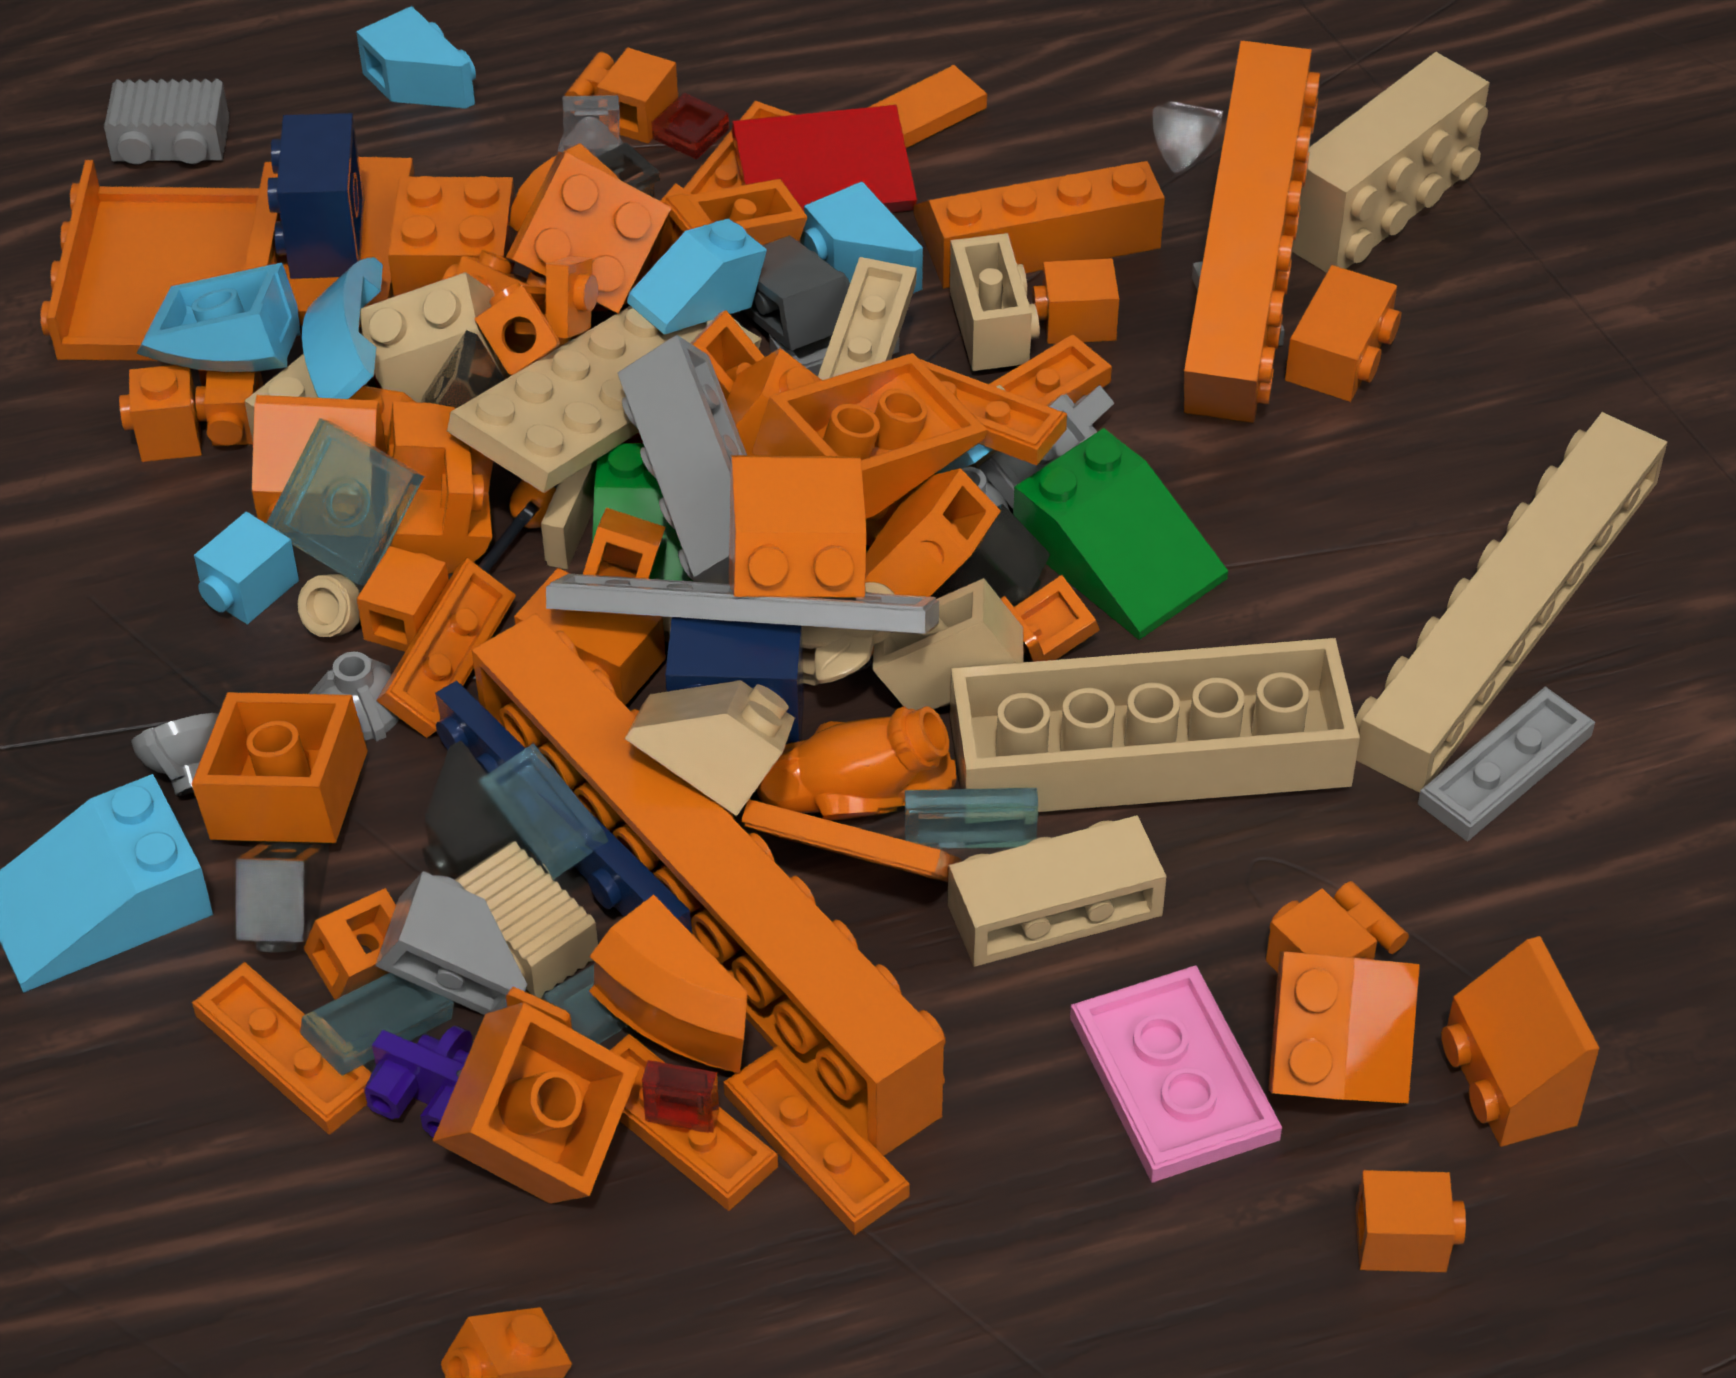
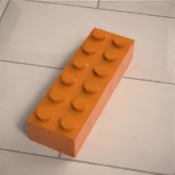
M1240 41L1184 369V413L1254 423L1257 404H1269L1274 375L1275 349H1278L1284 295H1287L1293 241H1296L1301 210V193L1307 176L1311 133L1313 134L1318 107L1317 97L1321 73L1310 72L1312 49Z

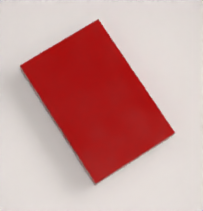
M897 105L736 120L732 123L731 132L742 185L781 179L803 211L805 205L859 182H863L890 212L913 210L914 205L917 203Z

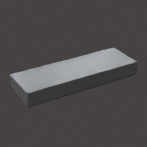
M1544 687L1422 788L1419 794L1418 805L1468 842L1592 736L1595 721L1550 689Z

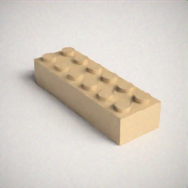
M1336 638L951 668L950 721L965 818L1352 787L1360 736Z

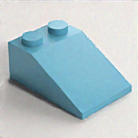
M154 774L90 798L0 870V944L23 993L213 915L202 868Z

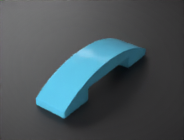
M375 257L359 260L312 302L304 316L302 325L303 352L309 376L319 398L349 399L374 376L376 346L358 331L360 309L381 292L383 264Z

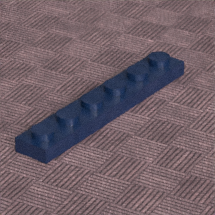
M457 680L435 693L440 721L436 723V730L444 746L455 756L462 753L473 765L475 773L483 786L491 793L499 791L510 802L513 812L520 823L529 831L536 828L549 841L551 850L557 860L566 869L570 870L575 867L588 880L592 893L602 906L607 909L615 907L625 917L654 894L693 934L690 910Z

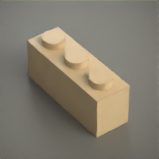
M1138 815L1117 821H1101L1087 829L1053 838H1037L1026 845L993 854H976L962 862L951 864L948 871V907L971 962L976 967L1160 917L1163 915L1167 876Z

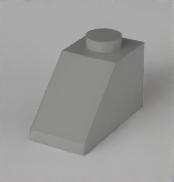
M424 871L399 897L375 964L376 967L483 1015L506 1008V995L512 987L523 991L526 990L527 983L485 899L466 891L459 882L452 878L439 875L433 876Z

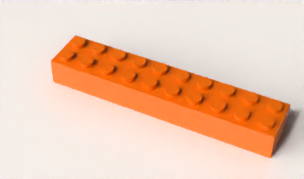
M535 613L472 649L479 703L690 910L693 936L747 990L746 1019L773 1048L779 1046L883 1156L942 1117L943 1085L945 1083L943 1065L946 1039L936 1019L925 1010L918 1012L901 994L900 987L891 972L881 964L874 966L862 954L848 927L840 920L831 921L817 907L815 899L804 881L797 876L789 877L775 863L770 848L758 834H748L734 820L733 814L625 739L639 710L633 709L630 711L617 698L607 676L599 669L592 671L579 658L578 652L567 634L561 630L554 632Z

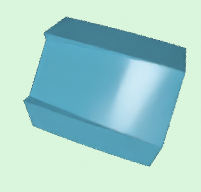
M282 262L171 286L137 354L168 364L220 372H253L287 367V357L296 336L301 334L297 302Z

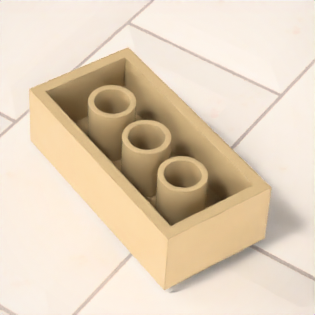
M1435 52L1310 146L1307 176L1301 193V210L1296 241H1293L1292 252L1326 273L1331 265L1347 269L1353 263L1358 264L1369 255L1372 248L1387 236L1399 233L1407 221L1424 207L1429 208L1440 199L1443 192L1458 180H1466L1470 177L1478 166L1481 157L1478 146L1481 129L1488 116V109L1485 106L1490 82Z

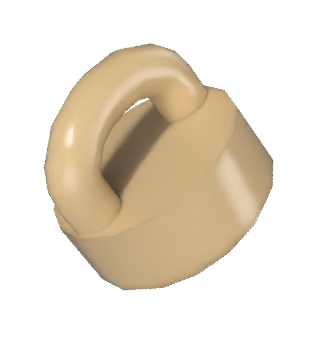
M341 574L318 575L308 580L301 588L298 597V613L304 626L311 633L319 637L340 636L352 631L360 620L356 599L360 593L357 586L349 578Z

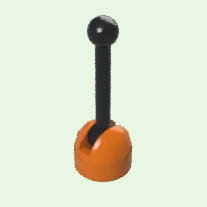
M523 479L514 489L509 502L511 516L514 520L478 565L480 568L488 573L523 527L527 529L541 527V522L556 491L555 487L543 493Z

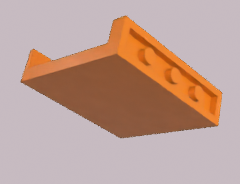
M85 160L80 183H73L71 186L70 221H64L61 226V260L53 261L51 267V300L43 301L41 307L42 332L45 336H51L57 360L158 361L137 354V351L171 286L280 263L281 256L277 255L275 246V222L281 221L280 213H270L268 204V178L278 177V174L273 173L272 162L264 163L260 188L100 187L94 160Z

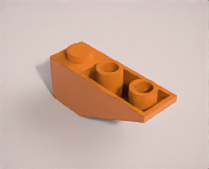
M961 468L932 475L907 493L866 552L865 583L876 582L890 588L895 595L930 597L972 555L1001 510Z

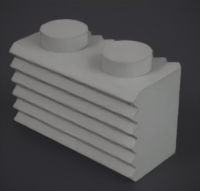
M194 78L190 83L185 79H182L179 83L174 79H171L168 83L163 79L157 83L152 79L146 83L140 79L136 83L129 79L123 83L117 79L112 85L104 125L111 160L126 161L132 164H141L146 161H183L185 163L223 161L229 124V112L223 82L217 78L213 82L206 78L199 82Z

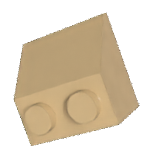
M465 272L361 308L360 324L363 336L376 346L374 375L381 388L404 392L415 402L458 408L512 376L508 374L474 319L491 307L489 301L495 296L494 291Z
M739 680L650 694L642 704L625 739L737 816L783 753L795 718L786 712L789 706L778 694L762 685H756L753 689Z

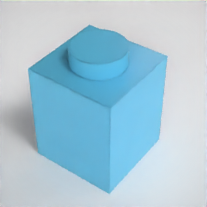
M247 511L194 554L200 581L198 589L203 599L214 610L218 612L227 611L247 625L299 581L291 539Z

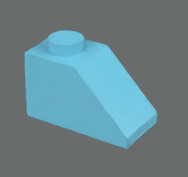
M863 182L854 184L804 206V212L808 218L804 227L805 231L801 235V244L810 251H815L821 259L837 271L843 272L850 283L859 257L917 268L916 286L913 293L922 290L923 247Z
M729 218L687 230L629 292L627 303L664 335L713 320L724 310L732 314L751 308L767 249L747 234L742 226Z

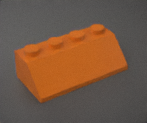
M1148 161L932 199L914 205L913 214L944 289L950 288L951 240L1008 233L1017 264H1023L1025 273L1042 271L1043 263L1049 261L1106 259L1160 249L1165 197Z

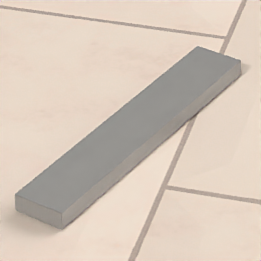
M567 574L546 586V609L925 634L939 623V600H936V597L865 593V597H734L730 585L723 583Z

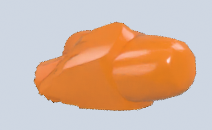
M904 706L894 711L890 717L860 719L849 722L830 721L821 724L815 734L809 739L785 745L783 753L757 787L756 792L759 799L769 805L800 813L820 812L824 819L830 821L846 820L897 811L898 807L915 803L917 799H946V795L950 794L951 788H954L956 783L955 760H951L950 753L948 752L949 736L939 714L928 706L918 710L908 709Z

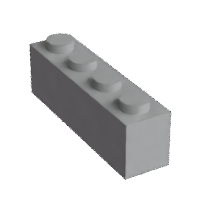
M675 335L617 372L626 395L622 398V406L629 420L638 428L644 443L640 454L645 466L657 479L663 498L659 500L660 509L667 522L677 532L682 546L678 556L683 569L694 582L729 584L731 455H747L709 355L680 336Z

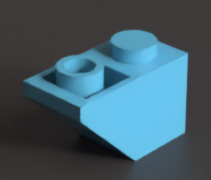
M412 6L356 31L362 73L391 102L468 108L475 105L472 81L476 78V71L471 58L464 50H457L444 37L436 23L428 22Z

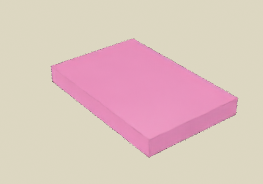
M1196 965L1071 1005L1070 1019L1151 1183L1280 1141L1282 1126Z

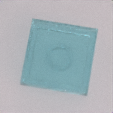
M319 418L266 524L290 538L292 545L356 584L365 586L386 553L424 476L337 424Z

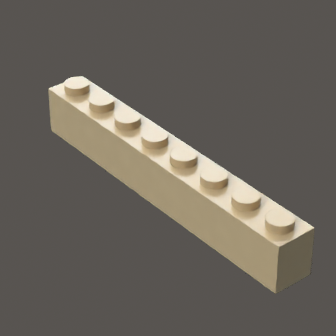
M1603 412L1587 432L1579 429L1574 434L1566 449L1564 461L1559 468L1551 465L1543 474L1534 500L1530 505L1522 502L1516 508L1509 521L1506 535L1501 542L1493 539L1487 545L1479 560L1477 572L1471 580L1462 578L1457 583L1449 598L1447 611L1440 619L1433 616L1425 624L1418 638L1415 652L1409 659L1401 656L1395 662L1387 677L1383 693L1378 699L1370 696L1363 703L1355 718L1360 736L1356 761L1419 793L1422 788L1438 775L1658 482L1667 441Z

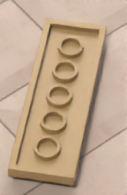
M629 306L451 411L447 432L544 493L639 433L638 428L629 420L623 409L622 398L626 395L617 372L675 335L691 343L712 320L664 335L633 307ZM735 320L759 349L762 338L748 331Z

